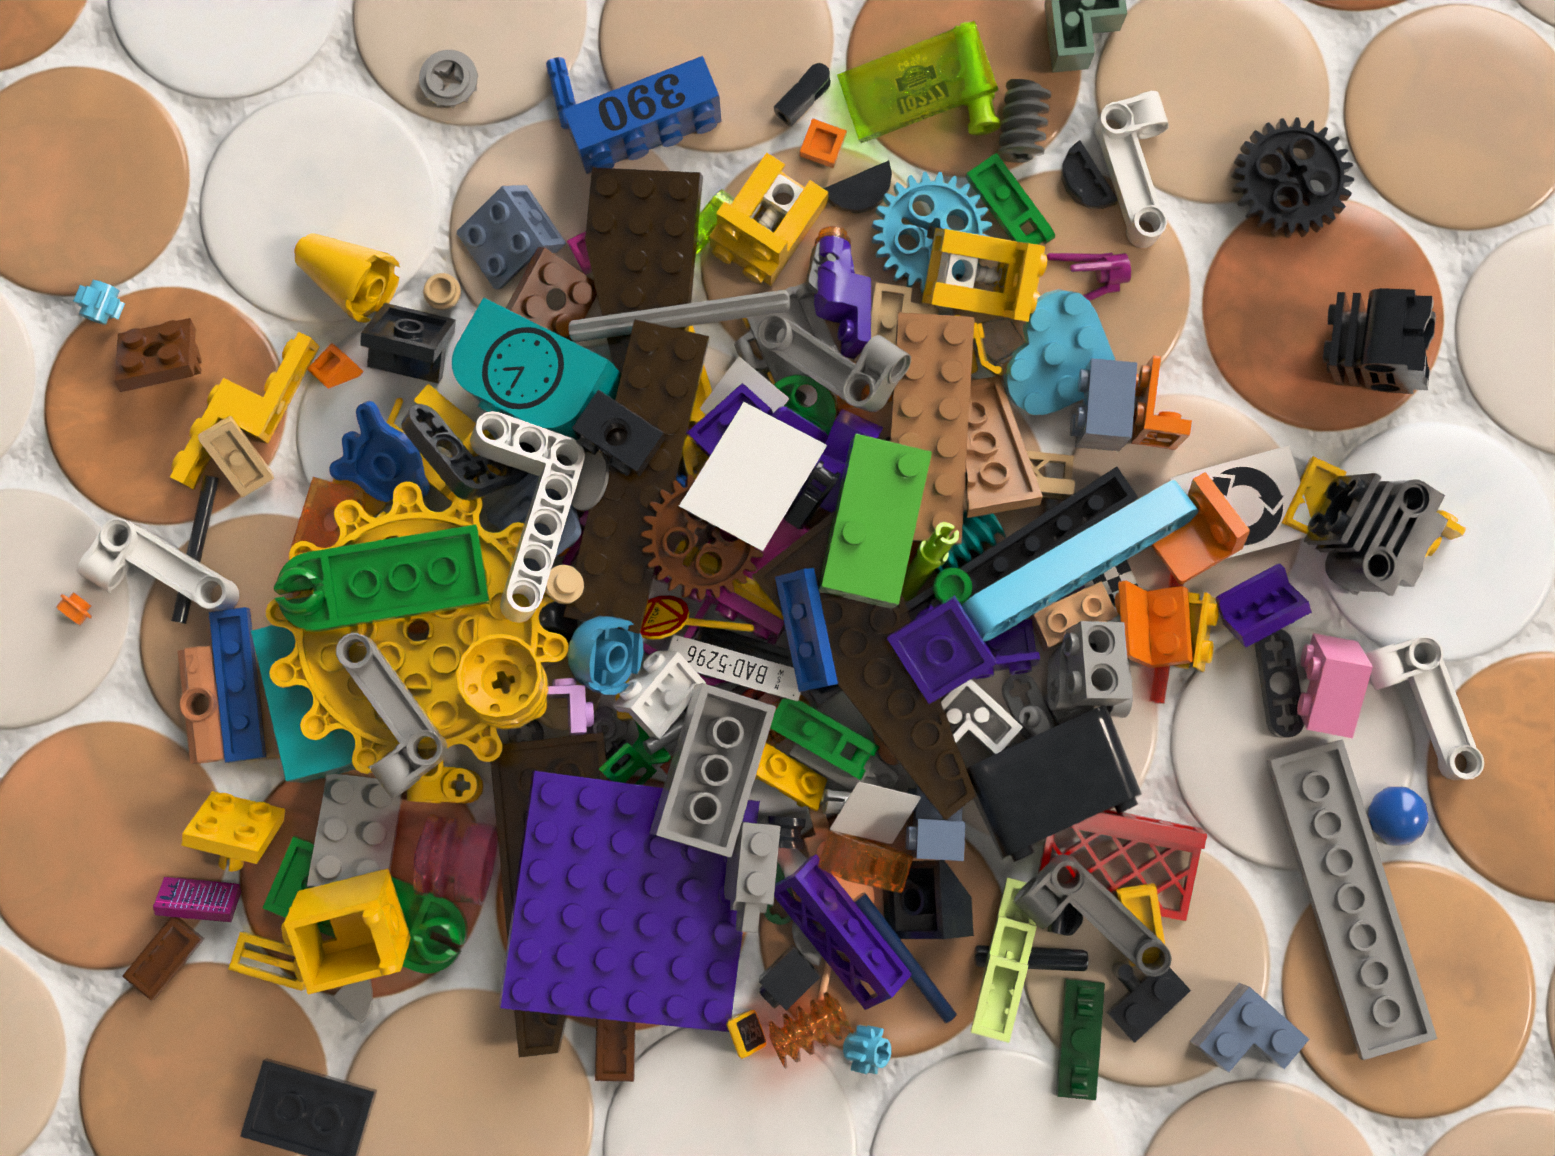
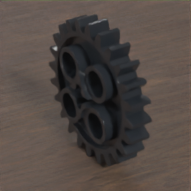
M1299 117L1294 119L1290 127H1288L1284 118H1280L1276 124V130L1268 122L1262 128V133L1255 130L1250 136L1251 142L1245 141L1240 148L1243 154H1238L1233 162L1240 168H1236L1231 174V178L1240 180V182L1235 184L1232 192L1243 193L1244 196L1238 201L1237 205L1250 206V210L1245 217L1248 219L1257 214L1260 217L1257 224L1258 228H1261L1268 222L1271 224L1270 231L1272 235L1282 227L1284 228L1286 238L1293 234L1295 228H1297L1300 236L1304 237L1309 232V227L1317 233L1323 228V222L1330 225L1336 219L1334 213L1340 214L1346 206L1342 201H1347L1352 195V192L1345 187H1349L1354 182V177L1344 174L1353 167V163L1342 162L1341 159L1348 150H1336L1334 146L1340 139L1338 136L1329 141L1325 138L1328 131L1327 127H1324L1317 133L1314 131L1313 120L1305 128H1302ZM1293 149H1302L1307 154L1308 159L1302 160L1297 158ZM1276 150H1281L1283 156L1280 153L1276 152ZM1260 164L1271 165L1275 175L1264 173L1261 170ZM1287 174H1288L1289 177H1294V176H1296V177L1298 178V181H1297V179H1295V178L1289 179V178L1287 177ZM1310 180L1319 181L1324 187V192L1314 190L1311 187ZM1283 195L1288 197L1292 207L1288 208L1280 205L1277 196ZM1302 199L1305 202H1307L1309 206H1305L1302 202Z

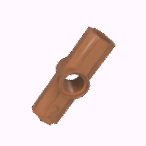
M213 647L184 648L177 651L182 686L179 707L186 721L190 764L225 760ZM205 695L208 698L209 707L204 714L199 715L195 710V703L200 696Z

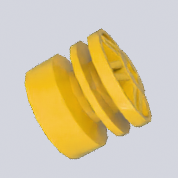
M506 634L485 636L471 644L460 659L457 669L458 690L474 715L488 726L503 730L519 728L534 720L543 709L549 692L547 675L532 647L520 638ZM508 679L511 683L510 692L503 694L500 689L502 688L501 681Z

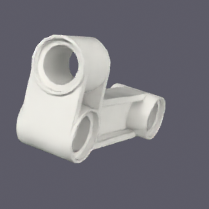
M1157 91L1145 92L1133 98L1106 105L1094 126V136L1100 143L1125 220L1127 238L1130 243L1139 248L1152 246L1167 225V217L1160 208L1138 140L1157 136L1169 128L1168 120ZM1106 120H1115L1119 123L1121 129L1115 130L1110 128ZM1139 221L1149 222L1154 228V232L1148 233L1142 230Z
M112 518L102 526L101 531L89 550L81 558L77 568L78 574L109 593L119 585L130 566L135 565L203 608L213 611L233 609L239 600V590L232 581L222 577L145 530L140 525L121 518ZM127 529L129 537L125 544L120 546L119 536L123 530ZM220 585L222 588L221 598L213 603L211 592L215 586Z
M1424 636L1396 645L1394 643L1365 653L1373 667L1370 679L1375 690L1409 680L1436 752L1438 768L1441 774L1451 780H1467L1479 776L1484 768V758L1476 748L1442 658L1443 650L1439 642L1432 637ZM1417 645L1421 646L1426 652L1427 657L1424 664L1418 663L1414 658L1413 652ZM1458 753L1464 755L1467 761V767L1462 773L1457 770L1454 763Z

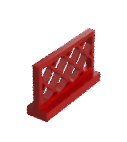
M1110 809L1069 827L1074 829L1080 841L1063 852L1059 850L1054 842L1055 834L1045 838L1038 873L1051 861L1052 847L1058 855H1070L1085 846L1095 861L1086 870L1092 873L1100 868L1110 883L1106 887L1110 892H1116L1118 887L1135 876L1139 878L1143 885L1147 884L1140 873L1160 861L1170 878L1156 887L1157 894L1173 884L1176 885L1182 894L1178 910L1162 907L1159 902L1160 914L1162 917L1182 921L1187 920L1201 849L1205 848L1207 833L1202 828L1125 812L1118 814L1116 810ZM1079 830L1092 833L1086 837H1083ZM1101 834L1111 836L1118 848L1099 860L1088 843ZM1117 838L1127 839L1129 841L1121 845ZM1138 842L1147 843L1155 853V856L1136 868L1126 850ZM1154 845L1166 847V849L1159 853ZM1175 850L1191 852L1188 867L1175 875L1163 859ZM1122 853L1133 870L1113 882L1103 865ZM1066 866V868L1072 875V878L1063 884L1071 882L1075 877V872L1071 866ZM1185 877L1184 886L1182 888L1178 881Z

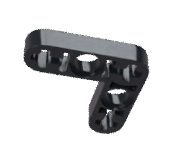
M414 404L402 420L401 426L405 435L449 489L463 500L478 499L520 482L529 474L526 471L480 455L473 457L440 415L427 405ZM526 442L519 443L523 451L527 453L536 452L532 445ZM437 447L447 449L453 457L450 458L441 454ZM487 465L496 467L503 476L494 474Z

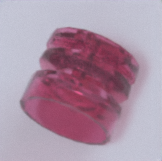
M431 814L427 819L415 851L413 865L414 893L427 896L433 885V896L442 899L449 884L454 883V900L456 902L482 906L489 890L495 864L498 842L497 826L471 821L463 837H459V824L456 818L450 817L444 828L442 816Z

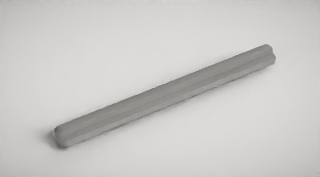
M778 290L573 320L569 323V334L571 340L581 342L629 335L632 333L635 319L678 328L788 312L790 310V297L786 290Z

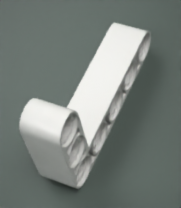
M491 411L479 417L470 438L472 449L482 457L539 476L500 603L502 614L508 620L520 623L531 618L542 601L583 466L585 452L573 438L499 412ZM489 429L496 432L499 439L489 440L483 435L482 430ZM519 443H530L536 452L527 453L523 451ZM556 455L567 456L571 460L572 465H562L557 460ZM545 489L558 491L562 500H552L547 496ZM542 523L547 525L551 535L539 534L534 524ZM532 558L536 560L541 570L531 571L527 569L523 559ZM516 593L523 594L528 598L530 606L524 608L516 605L512 595Z

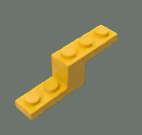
M301 332L297 333L294 340L290 339L283 349V361L277 372H272L266 380L264 386L266 393L263 397L225 378L222 379L220 385H215L208 395V407L202 418H197L191 426L189 432L190 440L184 451L178 452L172 462L171 470L173 472L170 478L194 490L211 459L209 453L200 443L198 435L230 415L243 432L268 444L320 346L311 337Z

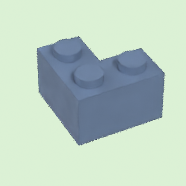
M1091 358L1086 366V370H1080L1078 392H1084L1083 405L1077 407L1076 414H1072L1070 422V436L1076 437L1075 448L1120 451L1132 438L1137 362Z
M916 784L915 788H908V794L920 796L921 799L913 810V827H906L905 850H912V858L964 861L965 821H962L963 807L950 818L944 820Z
M1238 983L1190 1042L1218 1067L1230 1072L1251 1046L1255 1047L1274 1065L1285 1069L1310 1039L1250 986Z

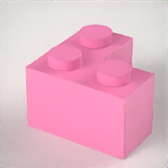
M1313 633L1310 645L1305 644L1301 654V666L1304 667L1307 679L1310 682L1307 693L1302 692L1299 697L1297 713L1301 715L1307 730L1353 738L1373 667L1358 641Z

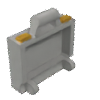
M806 282L785 289L790 297V310L788 312L742 318L746 329L749 328L750 331L735 342V349L739 357L756 371L768 370L767 376L773 385L784 377L805 373L759 342L757 337L759 323L769 315H777L798 324L799 327L840 353L824 319L816 315L813 292L807 288ZM783 328L777 334V342H779L784 335ZM753 340H755L763 358L759 362H757L749 344Z

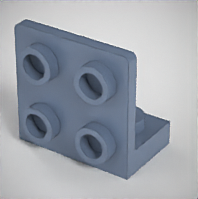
M527 185L501 186L457 230V235L494 289H502L531 261L538 247H544L552 253H557L567 244Z

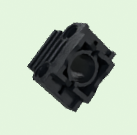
M1373 289L1369 292L1366 312L1361 293H1353L1350 310L1346 293L1337 292L1336 304H1330L1328 310V325H1333L1332 341L1326 340L1323 350V363H1327V373L1332 374L1335 384L1343 385L1346 370L1350 385L1359 386L1361 369L1365 385L1370 390L1402 394H1414V390H1428L1430 369L1427 363L1426 350H1428L1434 338L1436 313L1432 311L1433 296L1416 295V290Z
M1377 473L1337 476L1328 485L1325 491L1326 499L1319 512L1315 513L1310 519L1307 527L1309 531L1304 542L1308 545H1317L1315 549L1319 552H1329L1325 561V571L1328 577L1353 595H1358L1362 591L1384 592L1388 596H1393L1398 585L1403 587L1415 586L1423 570V563L1428 549L1441 536L1448 522L1447 518L1437 513L1445 497L1444 494L1419 479L1380 481L1382 477Z

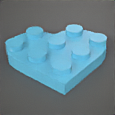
M1061 289L1046 292L1037 298L1034 313L1030 314L1026 325L1023 324L1025 343L1013 351L1011 354L1013 357L1007 364L1006 374L1003 375L1005 390L1014 404L1031 415H1045L1057 412L1084 399V392H1078L1080 370H1086V366L1091 358L1115 360L1098 314L1089 300L1080 293Z

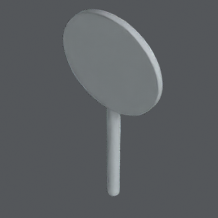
M599 451L596 455L590 452L585 453L583 466L571 502L576 509L586 511L593 508L600 501L606 490L609 479V464L603 453ZM556 455L567 466L572 465L571 460L567 456Z

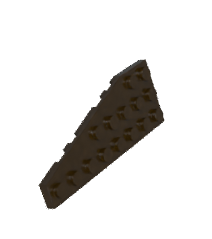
M592 167L585 243L602 316L691 303L703 175L700 172ZM689 326L678 327L676 329L689 331ZM631 334L607 338L612 364L621 373Z
M835 510L752 575V578L782 616L783 613L775 577L814 568L818 585ZM819 592L838 681L837 685L941 817L947 820L975 798L976 794L961 753L956 745L940 698L928 704L887 639L890 634L911 622L904 597L901 595L899 605L890 609Z
M603 732L502 744L500 756L490 762L507 940L532 771L609 781V778L599 770L607 762L605 733ZM514 1010L519 1058L560 1052L568 1015Z

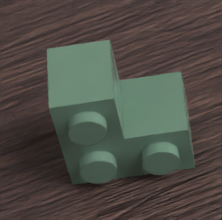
M1045 0L1044 8L1052 73L1089 69L1095 54L1093 34L1121 30L1127 16L1126 0Z

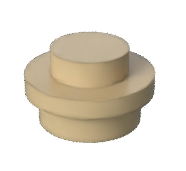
M438 273L426 281L423 294L425 300L432 308L448 310L458 303L461 296V288L453 276L446 273Z
M559 565L550 571L545 589L548 596L555 602L569 604L581 596L584 582L581 574L575 568L568 565Z

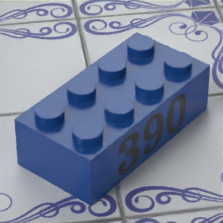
M703 56L563 109L571 137L586 174L592 172V167L613 168L615 166L614 163L624 159H640L647 155L650 149L660 145L663 147L676 145L682 141L684 136L697 132V134L707 133L713 130L717 123L722 122L720 96Z

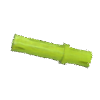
M947 522L938 524L930 538H927L926 541L923 540L919 545L917 556L906 570L903 590L901 592L905 601H910L916 597L918 591L933 571L946 562L949 556L948 551L959 539L958 530L949 537V534L955 528L954 525Z

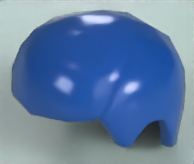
M1403 786L1383 789L1374 796L1368 808L1369 823L1372 830L1391 846L1410 845L1423 835L1429 821L1427 806L1424 800L1415 791Z

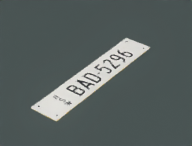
M673 634L668 651H678L697 673L791 700H799L801 692L798 691L794 668Z

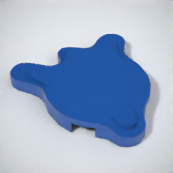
M366 401L360 404L356 409V417L361 435L355 431H350L343 435V456L330 464V475L338 481L348 480L355 482L366 493L383 502L393 500V491L396 486L406 481L417 484L421 489L423 499L427 497L430 486L424 473L423 461L419 450L403 432L385 422L374 402Z

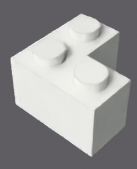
M972 679L945 694L940 700L956 743L968 732L989 753L995 755L1001 752L1023 728Z

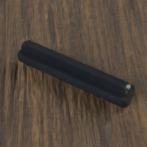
M978 945L975 947L974 963L976 966L985 967L990 946ZM1032 947L1027 965L1028 969L1086 971L1089 957L1087 951L1080 949Z

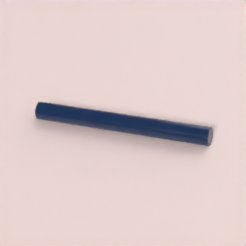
M865 892L858 895L853 901L912 973L910 978L944 1023L953 1020L957 1013Z

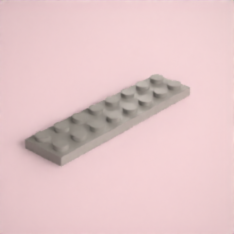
M1343 739L1267 760L1359 1059H1370L1437 1039Z

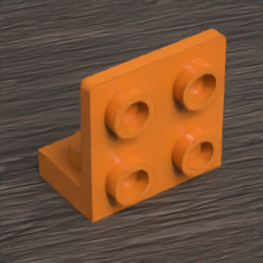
M1153 355L1146 365L1141 366L1139 374H1136L1135 396H1137V402L1133 416L1131 444L1176 450L1190 436L1192 420L1181 419V414L1170 411H1162L1158 415H1154L1161 356Z
M1206 472L1193 478L1188 492V497L1198 508L1197 515L1183 527L1151 545L1179 584H1184L1242 550L1250 532V529Z
M1127 580L1119 581V593L1115 595V607L1117 613L1121 616V622H1124L1127 658L1148 668L1193 663L1188 588L1179 586L1146 591Z

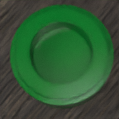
M947 568L941 571L933 582V594L940 604L955 595L960 605L967 601L972 592L970 577L966 572L958 568Z

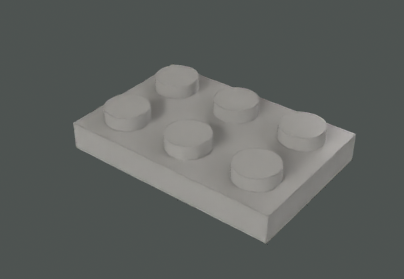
M341 774L327 775L308 876V888L387 868L390 872L403 793L391 799L376 778Z

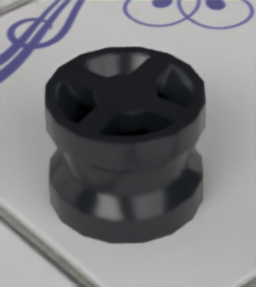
M768 816L769 825L780 826L778 848L804 849L801 830L805 827L806 819Z

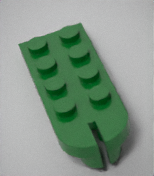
M477 524L302 553L290 559L283 566L274 585V591L279 595L314 589L313 595L309 597L287 600L285 597L275 598L285 618L294 626L309 632H321L490 603Z
M297 836L292 837L262 907L263 909L282 917H287L297 892L308 889L307 882L314 843ZM391 875L411 937L402 966L425 974L436 973L448 968L458 959L462 950L430 937L432 932H436L452 939L453 943L458 945L465 944L468 925L463 911L452 900ZM330 919L317 922L321 933L336 938Z

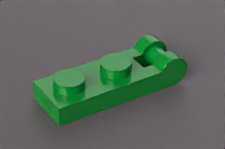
M997 153L966 173L965 178L975 192L981 196V200L1011 241L1039 245L1041 243L1047 244L1055 238L1052 227ZM1029 222L1034 231L1026 236L1020 227Z
M783 697L774 713L770 726L772 730L859 780L863 778L866 772L864 766L871 755L874 757L880 746L800 700L795 701ZM847 742L857 747L850 760L840 755Z

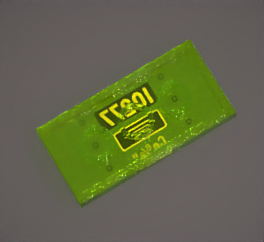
M975 20L837 74L858 140L861 144L999 91Z

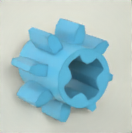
M92 280L90 287L80 285L73 302L81 306L80 316L102 325H106L109 318L119 320L125 303L117 298L120 290L98 280Z
M857 1025L856 1032H850L847 1035L843 1044V1054L848 1061H853L851 1071L863 1074H878V1068H883L888 1064L891 1057V1044L888 1039L882 1038L883 1028Z

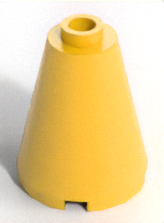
M315 233L302 237L295 246L294 254L297 266L355 321L361 323L371 321L367 316L374 311L378 312L384 303H390L400 278L394 274L395 266L400 268L399 262L394 256L386 252Z

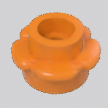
M73 592L69 598L64 594L60 595L63 599L56 608L75 623L81 625L87 617L89 619L92 618V615L87 612L91 605Z

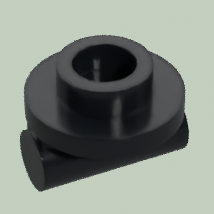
M1068 903L1057 919L1048 926L1047 932L1071 936L1081 926L1083 915L1071 903Z

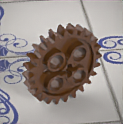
M688 475L685 479V488L675 480L671 482L672 495L663 489L658 492L663 502L662 504L652 501L648 504V507L655 515L642 517L641 521L649 525L650 530L639 533V537L648 539L650 545L645 546L640 551L645 554L652 553L653 559L646 564V567L658 566L660 568L655 580L659 581L668 577L670 579L667 587L668 591H672L678 585H681V595L683 598L688 597L692 589H695L697 600H703L706 590L709 589L713 599L720 597V586L730 594L734 592L733 580L742 585L746 584L747 580L743 571L756 572L757 568L750 560L751 558H761L764 554L739 538H736L733 542L724 540L720 534V528L713 525L706 536L711 541L710 544L705 543L699 546L688 567L683 565L684 559L698 541V536L694 532L705 529L709 523L704 519L701 521L693 520L689 517L687 510L679 506L695 481L692 475ZM670 533H678L684 538L685 548L681 554H675L668 549L666 540ZM704 553L712 554L718 562L717 570L712 575L704 573L700 568L699 561Z

